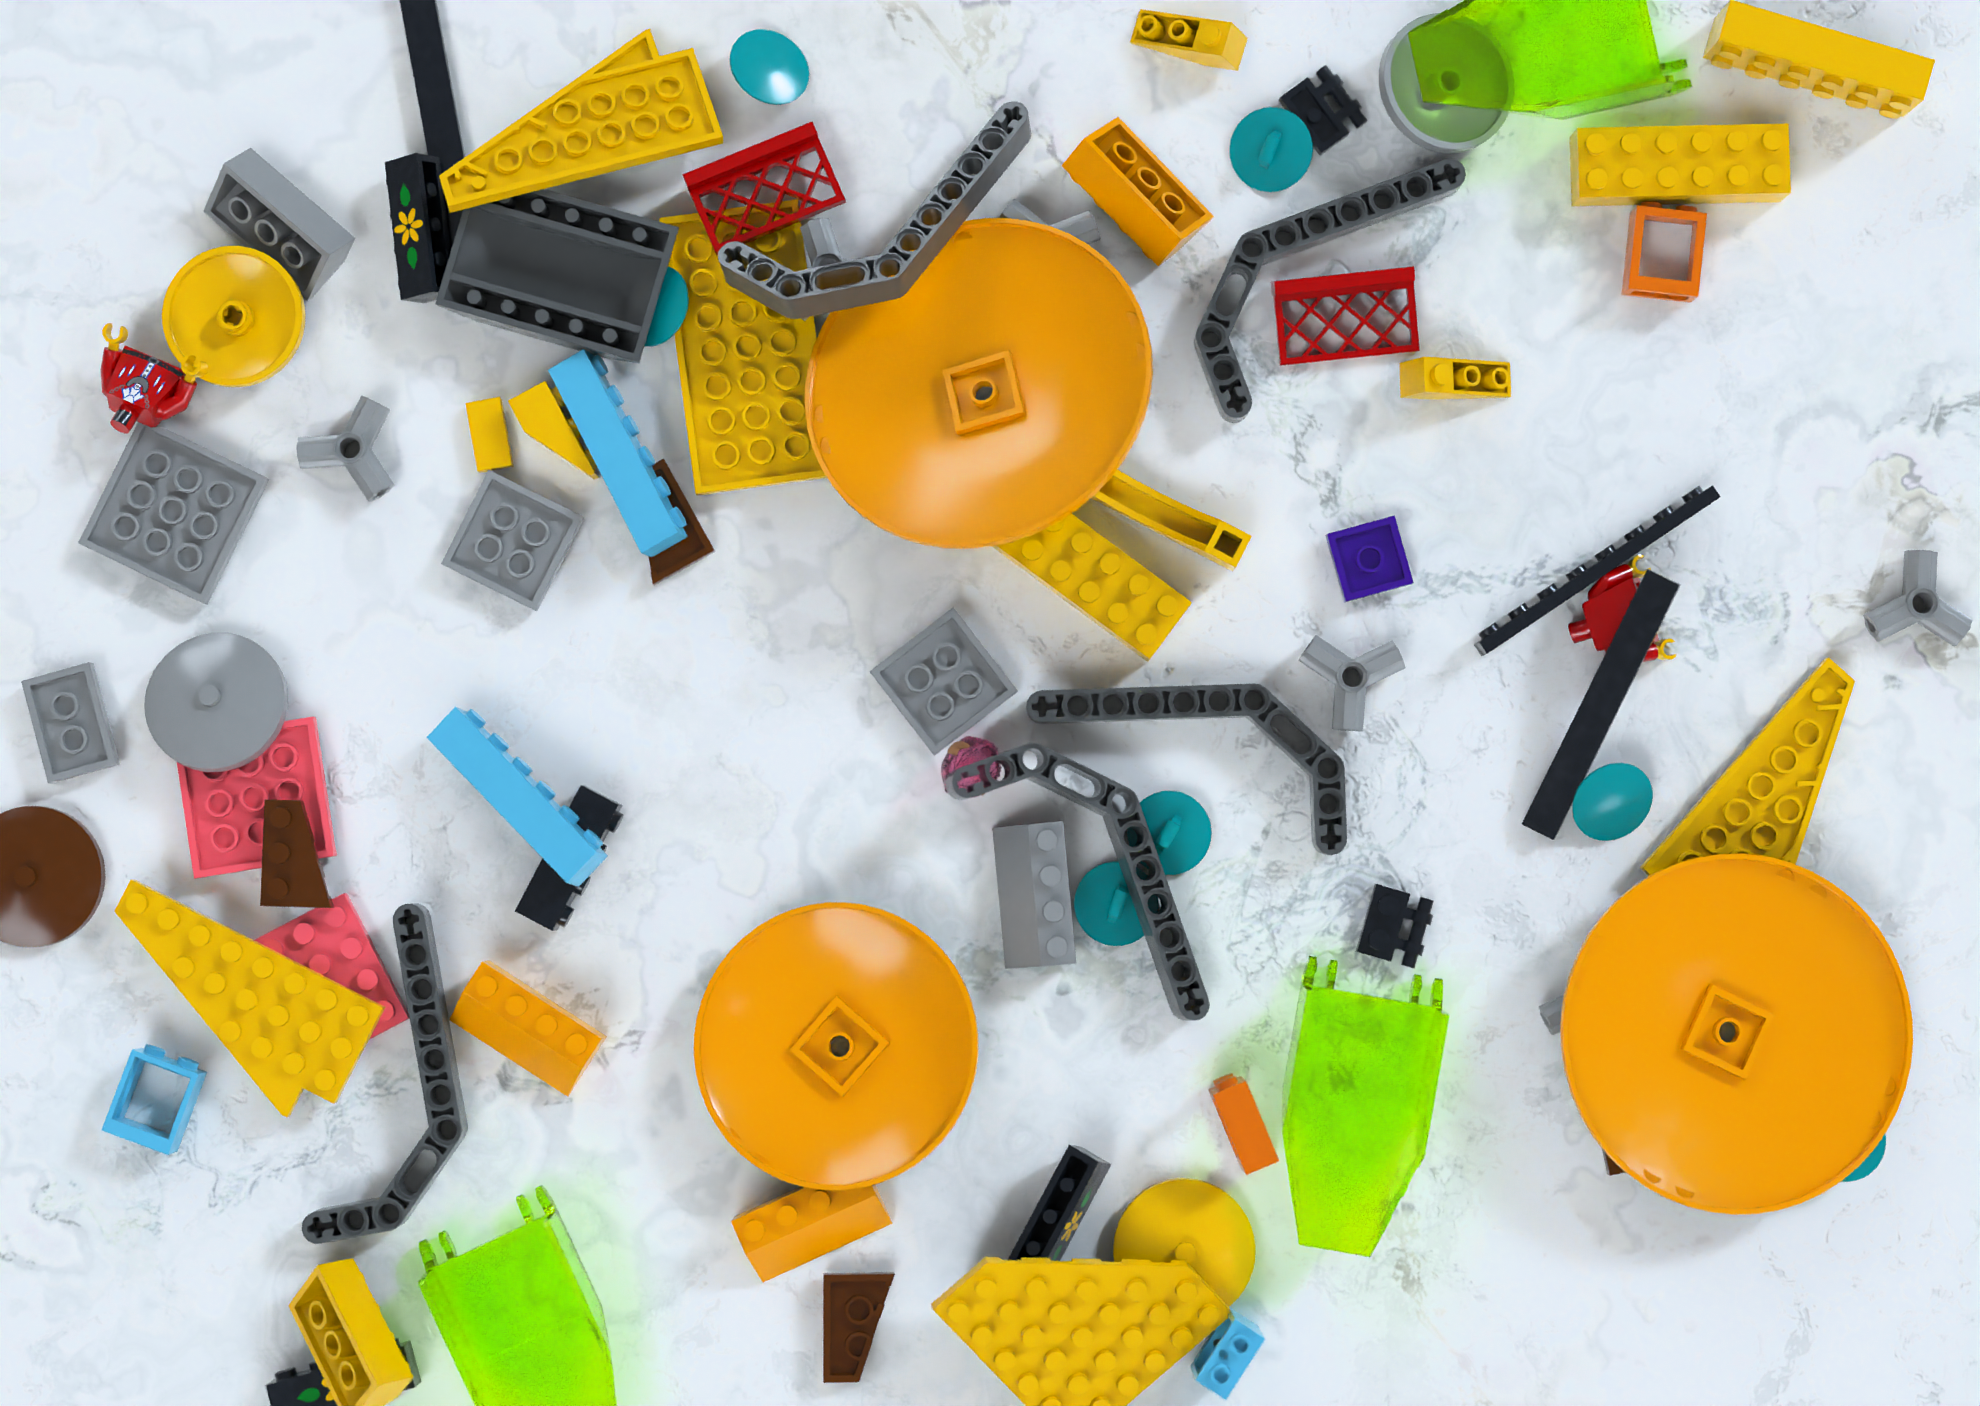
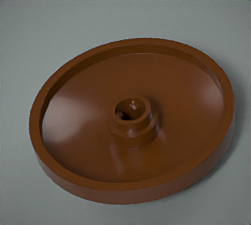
M24 806L1 813L0 941L19 947H43L68 939L89 922L103 896L105 865L97 841L80 821L57 809Z

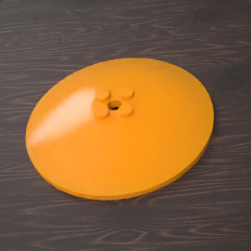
M847 902L819 903L789 910L759 925L742 938L726 955L709 981L701 1000L694 1033V1061L700 1092L713 1121L727 1141L743 1157L766 1173L791 1184L820 1190H849L879 1184L899 1176L930 1155L953 1129L966 1106L976 1076L979 1055L977 1020L972 1000L965 982L947 954L932 938L901 917L875 907ZM838 1036H844L850 1044L848 1053L842 1057L835 1056L831 1051V1043Z

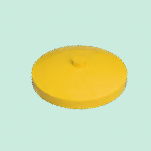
M223 246L210 249L195 256L177 272L166 291L163 301L162 325L167 344L180 363L185 356L193 355L196 357L192 365L193 371L197 369L200 361L207 364L208 371L205 376L199 377L200 379L223 387H247L273 377L293 358L304 334L305 305L296 281L275 259L249 247Z
M1169 1179L1143 1190L1129 1203L1122 1213L1114 1234V1262H1121V1259L1150 1260L1151 1263H1171V1260H1185L1228 1307L1245 1290L1255 1264L1254 1234L1242 1208L1229 1194L1219 1187L1198 1179Z

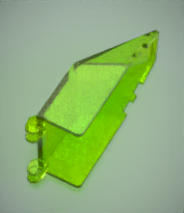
M1464 0L1408 32L1421 98L1424 103L1564 120L1670 97L1692 87L1691 79H1681L1674 82L1673 75L1663 76V74L1679 72L1688 66L1686 59L1660 63L1646 0Z
M1309 956L1300 985L1282 1095V1136L1298 1243L1303 1246L1371 1257L1392 1218L1401 1197L1403 1198L1409 1187L1408 1184L1416 1169L1420 1167L1425 1158L1449 1022V1014L1442 1009L1443 980L1434 978L1430 991V1005L1418 1003L1422 979L1421 975L1416 974L1412 978L1409 1002L1334 989L1338 962L1330 960L1326 969V985L1322 987L1313 985L1318 963L1317 957Z
M543 1185L535 1188L537 1200L541 1204L545 1215L535 1219L528 1199L523 1194L516 1197V1202L526 1224L457 1255L456 1248L448 1232L444 1230L438 1233L440 1245L448 1260L440 1264L437 1263L434 1250L427 1239L419 1242V1251L426 1270L418 1280L419 1288L474 1406H617L611 1349L601 1301L556 1204Z

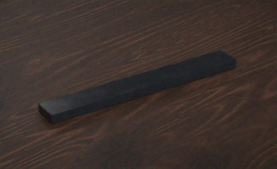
M399 0L427 153L430 156L440 157L441 172L443 173L465 158L437 1ZM445 199L450 248L452 249L463 210L450 213Z
M1647 569L1522 825L1555 840L1573 804L1576 790L1586 778L1681 584Z

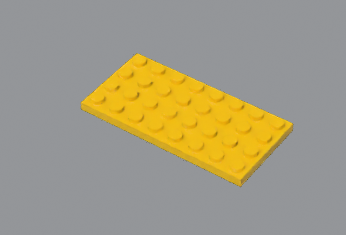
M798 199L782 201L779 211L787 214L798 212ZM775 202L765 203L763 205L773 208ZM747 206L726 209L723 215L741 221ZM753 208L746 224L756 228L764 226L770 214ZM698 213L659 218V222L679 227L668 266L681 274L686 282L689 293V304L685 319L674 335L695 494L698 496L827 478L813 451L805 416L807 369L814 344L817 340L814 316H810L806 321L787 318L730 286L725 281L718 256L715 254ZM708 216V219L712 226L714 218ZM720 221L715 232L719 244L732 239L738 227ZM801 221L745 244L794 272L808 269L804 240L800 230L802 226Z

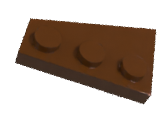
M664 459L652 465L656 476H661L667 483L671 495L667 497L672 507H677L683 514L687 523L683 528L688 537L653 557L648 556L653 585L664 581L716 552Z
M264 800L260 906L334 908L324 880L323 867L319 862L315 849V840L305 805L301 800Z
M894 1272L823 1273V1383L860 1381L879 1318H881L884 1303L895 1275Z

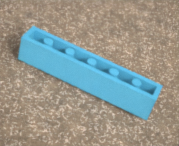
M583 349L548 369L640 552L653 557L687 538L688 536L683 528L687 525L686 520L677 507H672L667 497L671 495V492L665 480L661 476H656L652 468L655 460L649 449L645 445L641 446L636 437L640 433L638 426L630 415H625L621 407L624 403L623 397L615 385L610 386L605 376L609 371L603 359L599 355L595 356Z
M454 707L426 738L566 883L579 887L608 857L600 848L603 845L601 839L589 829L584 831L577 824L579 817L566 805L560 807L553 800L556 796L555 792L543 781L540 780L537 783L529 775L533 771L531 767L518 756L514 759L506 751L509 745L496 733L490 735L483 728L486 722L477 712L472 709L467 712Z

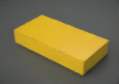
M495 397L465 403L477 471L483 473L488 472V470L494 471L514 467L502 398Z

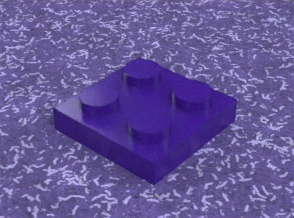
M1395 515L1325 535L1344 603L1414 583Z

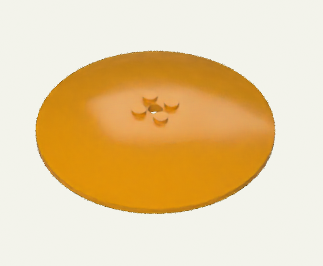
M983 218L964 221L904 296L894 300L829 313L814 344L805 383V416L813 451L826 477L846 503L863 518L897 537L922 545L959 549L990 547L1016 541L1058 523L1079 509L1107 483L1128 455L1139 434L1151 396L1153 357L1149 331L1142 310L1129 285L1118 270L1087 243L1054 227L1027 220ZM983 387L993 388V392L988 399H976V393L979 389Z
M1717 854L1679 862L1653 873L1620 896L1596 922L1575 958L1563 997L1560 1022L1564 1072L1572 1098L1588 1130L1604 1152L1625 1173L1662 1197L1688 1207L1724 1214H1758L1777 1211L1803 1203L1824 1193L1858 1168L1878 1145L1898 1111L1908 1081L1913 1049L1912 1013L1903 974L1888 942L1869 915L1849 895L1816 873L1791 862L1752 854ZM1725 1022L1732 1023L1735 1028V1036L1729 1042H1724L1719 1035V1029Z

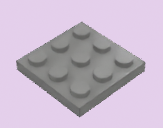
M488 470L441 564L538 611L584 517Z
M954 607L870 671L934 756L1018 692Z

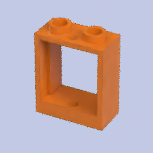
M1642 202L1641 206L1637 205L1630 212L1621 295L1688 303L1695 300L1699 296L1707 213L1697 212L1696 207L1685 205L1676 206L1675 210L1662 208V204L1658 202ZM1644 220L1692 225L1687 281L1639 276Z
M1233 1073L1214 1080L1215 1087L1208 1089L1243 1172L1248 1175L1279 1162L1247 1081L1241 1076L1236 1078Z

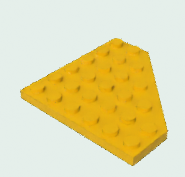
M985 1257L931 1303L933 1311L1025 1406H1127L1227 1320L1231 1310L1185 1260H1171V1263H1151L1150 1260L1141 1259L1101 1262L1100 1259L1071 1258V1261H1051L1050 1258L1021 1257V1260H1001L1000 1257Z

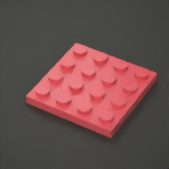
M316 717L284 721L275 741L263 754L250 763L233 770L203 772L188 768L177 762L194 879L262 868L265 799L303 801L314 836V845L318 859L337 856Z
M347 893L332 899L334 908H314L255 939L260 944L384 1006L385 1009L370 1039L410 1019L409 1013Z

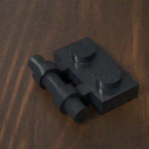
M1327 65L1315 73L1322 82L1320 86L1316 88L1307 77L1279 98V102L1285 110L1294 113L1305 123L1310 132L1313 147L1320 156L1349 135L1350 132L1344 126V121L1350 119L1356 129H1359L1368 121L1360 111L1362 109L1357 99H1351L1342 87L1344 83L1338 74L1333 75ZM1329 94L1332 95L1341 107L1336 113L1324 99Z
M1375 884L1356 952L1391 962L1396 948L1405 951L1401 965L1415 969L1418 955L1422 956L1424 945L1421 944L1426 926L1431 925L1433 915L1430 912L1434 901L1420 897L1417 910L1407 908L1410 893ZM1403 918L1413 920L1408 941L1398 938Z

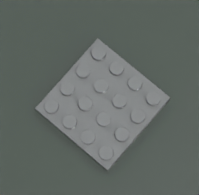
M138 422L78 543L208 605L269 478L159 425L151 428Z

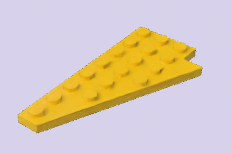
M647 29L439 175L449 212L451 213L723 144V135L694 49L690 48L659 56L651 30Z
M1829 657L1825 658L1640 866V869L1650 876L1679 862L1717 854L1768 856L1796 865L1855 680Z
M130 879L114 912L281 1115L286 1118L290 1117L304 1089L333 1104L337 1103L385 1007L135 879Z

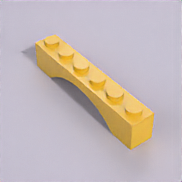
M1118 469L1091 498L1232 572L1252 537L1220 519L1186 506L1142 484Z

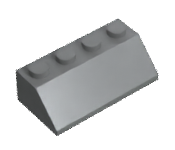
M252 148L223 164L203 211L244 247L261 251L280 263L294 278L302 297L306 301L312 299L344 263L355 240L354 236Z
M1063 821L992 828L1005 969L1076 963Z

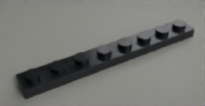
M1713 485L1705 490L1697 486L1682 496L1685 502L1683 505L1675 510L1671 505L1664 508L1653 516L1656 523L1647 529L1639 525L1624 535L1626 543L1617 549L1611 544L1597 553L1595 557L1598 562L1589 568L1581 564L1566 574L1568 582L1559 588L1553 583L1536 594L1540 601L1529 608L1526 603L1521 604L1507 614L1511 619L1501 627L1495 622L1478 633L1481 640L1475 643L1474 646L1481 656L1488 654L1721 496Z

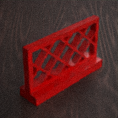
M812 121L682 174L716 256H718L719 250L726 243L738 241L747 244L846 203ZM816 150L820 162L815 173L798 167L803 155ZM779 166L789 170L783 186L765 180L769 169ZM823 169L827 177L820 175ZM794 173L812 179L806 194L788 188ZM746 179L757 183L750 199L733 193L737 182ZM817 181L831 186L835 194L834 197L824 201L811 197ZM762 186L780 192L773 208L756 202ZM710 193L724 196L718 213L704 208L700 198ZM785 194L802 200L798 212L787 214L779 211ZM730 199L747 205L741 221L723 215ZM753 208L770 214L766 225L756 228L746 224ZM708 216L714 218L712 226L708 219ZM720 221L738 227L732 239L719 244L715 232Z
M1414 266L1270 282L1274 301L1280 366L1420 351L1414 291ZM1406 289L1407 304L1397 314L1383 301L1392 290ZM1385 291L1380 298L1372 292ZM1359 293H1366L1376 302L1364 318L1348 306ZM1341 295H1350L1345 302H1343L1339 297H1337ZM1323 297H1331L1341 305L1329 322L1314 310ZM1316 298L1310 306L1303 301V299ZM1296 300L1306 309L1295 325L1283 317L1282 302ZM1379 306L1395 317L1383 333L1368 322V319ZM1345 309L1360 321L1348 337L1333 326V323ZM1407 310L1409 323L1402 318ZM1310 313L1326 325L1313 341L1297 329ZM1398 322H1401L1409 329L1411 345L1397 346L1386 336ZM1284 324L1291 329L1286 336L1284 331ZM1363 325L1379 337L1370 349L1364 350L1351 341ZM1329 328L1344 340L1335 353H1327L1317 345ZM1295 332L1310 345L1301 356L1287 358L1286 342ZM1382 341L1386 342L1389 346H1391L1377 348ZM1348 344L1355 349L1354 351L1342 352ZM1313 348H1315L1318 352L1321 353L1317 355H1308Z

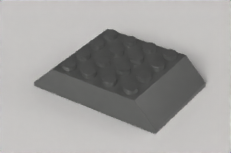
M546 189L463 209L435 305L477 322L581 351L585 349L593 355H599L603 358L640 363L679 227Z

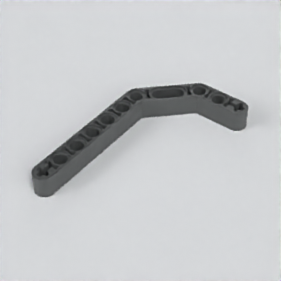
M1008 102L997 110L881 254L794 272L744 243L734 241L726 243L718 252V260L725 281L733 288L790 319H800L894 300L904 296L1029 142L1031 127L1026 106L1019 102ZM860 282V283L854 284V285H849V286H844V287H839V288L824 290V289H827V288H830V287H835V286H840V285H845V284Z
M1452 158L1435 162L1251 230L1240 237L1194 338V348L1217 409L1224 420L1231 423L1240 422L1246 418L1252 406V398L1229 336L1261 266L1452 196L1458 191L1465 180L1466 172L1461 162ZM1444 171L1447 176L1453 175L1455 177L1451 184L1448 179L1437 182L1433 188V182L1438 181ZM1409 183L1419 184L1423 189V195L1421 197L1411 196L1407 191L1406 185ZM1376 195H1385L1389 198L1391 207L1380 209L1375 205L1373 198ZM1344 207L1354 208L1358 213V219L1355 221L1345 220L1341 215V209ZM1320 219L1325 224L1326 231L1318 234L1312 232L1308 227V221ZM1279 231H1287L1293 237V243L1287 246L1281 245L1276 241L1275 234ZM1246 243H1254L1259 247L1261 254L1255 258L1247 257L1242 251V246ZM1233 274L1241 275L1246 281V288L1237 308L1231 315H1221L1215 306L1221 290L1229 276ZM1205 332H1214L1218 335L1220 344L1212 348L1207 347L1201 341V335ZM1219 364L1227 365L1232 371V377L1228 380H1219L1214 375L1213 368ZM1234 384H1237V387H1234L1232 391L1233 397L1236 402H1243L1238 413L1234 408L1228 409L1227 407L1231 400L1227 389Z
M1260 684L1041 690L1033 693L1027 700V715L1032 721L1040 724L1246 717L1309 776L1312 844L1316 851L1324 855H1334L1340 853L1346 846L1345 768L1342 759L1268 689ZM1248 691H1256L1262 696L1263 703L1260 709L1251 710L1245 705L1244 697ZM1221 692L1226 696L1228 704L1224 711H1215L1211 708L1209 697L1212 693ZM1185 693L1191 697L1193 704L1190 711L1180 712L1176 710L1173 701L1177 694ZM1149 694L1155 697L1158 704L1155 712L1148 714L1140 710L1138 699L1142 695ZM1110 695L1120 698L1123 705L1121 712L1115 715L1105 712L1102 705L1104 698ZM1078 696L1087 702V711L1083 715L1075 716L1069 712L1067 703L1072 697ZM1056 697H1063L1061 709L1064 717H1056L1058 709L1047 710L1045 717H1040L1037 710H1032V705L1038 703V698H1045L1046 704H1057ZM1274 715L1284 716L1307 737L1310 743L1307 753L1303 755L1296 753L1273 732L1270 721ZM1322 759H1329L1335 764V774L1330 779L1323 778L1318 773V764ZM1324 794H1330L1336 799L1337 807L1331 814L1322 812L1319 807V800ZM1338 818V824H1330L1331 834L1338 837V842L1332 843L1331 849H1328L1326 843H1321V836L1327 835V824L1319 825V819L1331 820Z
M1028 743L957 768L949 773L945 782L946 790L951 797L957 800L969 799L1020 780L1028 779L1101 815L1173 1015L1178 1019L1188 1021L1200 1020L1206 1016L1210 1007L1209 998L1142 808L1134 791L1038 743ZM1027 750L1032 751L1037 757V765L1033 770L1027 768L1023 763V754ZM993 762L1000 763L1004 768L1005 774L1001 781L993 779L990 775V766ZM1058 766H1062L1090 780L1095 789L1092 797H1085L1059 784L1054 776L1055 769ZM979 775L980 782L959 789L957 782L962 780V777L967 779ZM1116 794L1122 796L1125 800L1126 806L1122 813L1116 812L1112 807V799ZM1127 828H1132L1137 834V842L1133 847L1126 844L1124 840V832ZM1140 861L1145 862L1149 867V875L1145 880H1141L1136 874V865ZM1153 894L1161 902L1160 910L1156 914L1149 910L1147 904L1149 897ZM1164 928L1169 929L1173 937L1172 943L1168 947L1163 946L1159 938L1160 932ZM1177 961L1184 967V976L1179 981L1174 979L1171 973L1172 966ZM1190 985V988L1183 989L1184 991L1177 990V987H1185ZM1189 999H1194L1195 1005L1191 1006V1010H1185L1184 1005L1189 1002Z
M418 903L404 904L396 909L393 915V927L429 1127L381 1197L324 1207L308 1214L304 1218L302 1223L303 1236L314 1244L390 1231L404 1224L468 1131L432 920L429 910ZM410 910L413 915L419 916V921L415 922L413 926L412 924L405 923V917L410 916ZM422 933L423 938L407 940V935ZM416 944L421 945L426 952L425 960L421 964L415 963L410 956V951ZM421 979L427 980L432 986V993L427 999L421 998L416 991V986ZM427 1014L433 1015L438 1021V1029L434 1034L426 1032L423 1028V1019ZM433 1049L441 1051L444 1055V1064L440 1069L434 1068L429 1062V1054ZM438 1085H445L450 1090L451 1098L448 1103H441L436 1099L435 1089ZM444 1120L453 1121L456 1125L457 1133L454 1138H447L442 1134L441 1125ZM429 1149L436 1155V1164L419 1190L411 1192L405 1188L404 1178L422 1151ZM386 1204H393L398 1208L399 1218L397 1221H390L385 1217L384 1207ZM352 1210H357L363 1215L364 1224L361 1228H356L350 1224L349 1214ZM337 1219V1225L331 1226L324 1231L315 1228V1223L319 1220L321 1223H326Z

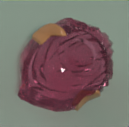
M966 736L960 741L953 743L948 748V752L941 765L945 792L948 793L945 782L950 772L1000 754L998 747L988 739ZM993 762L990 766V775L995 780H998V777H1000L1002 768L1000 763ZM979 775L967 779L962 777V780L958 781L957 784L960 789L981 780Z

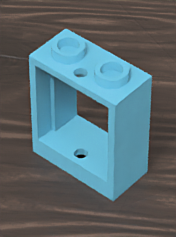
M146 1044L144 1048L131 1050L102 1131L170 1155L178 1152L207 1071L199 1069V1063L192 1059L179 1056L178 1060H174L165 1056L166 1050ZM145 1062L190 1078L170 1134L125 1117Z
M1230 1308L1231 1310L1228 1314L1229 1318L1210 1334L1190 1365L1195 1380L1227 1400L1265 1340L1258 1325ZM1220 1339L1219 1343L1215 1347L1213 1345L1214 1340Z

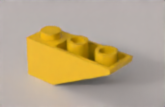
M1140 9L1130 42L1201 65L1238 71L1248 38L1232 22Z
M1420 357L1399 363L1400 398L1433 400L1511 397L1510 362Z
M544 381L508 400L527 435L594 480L599 478L595 470L597 468L596 463L589 450H584L578 439L581 437V434L573 418L568 419L562 409L566 405L557 387L551 389L549 384Z

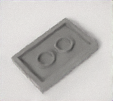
M88 662L21 681L48 783H55L120 765L93 663Z

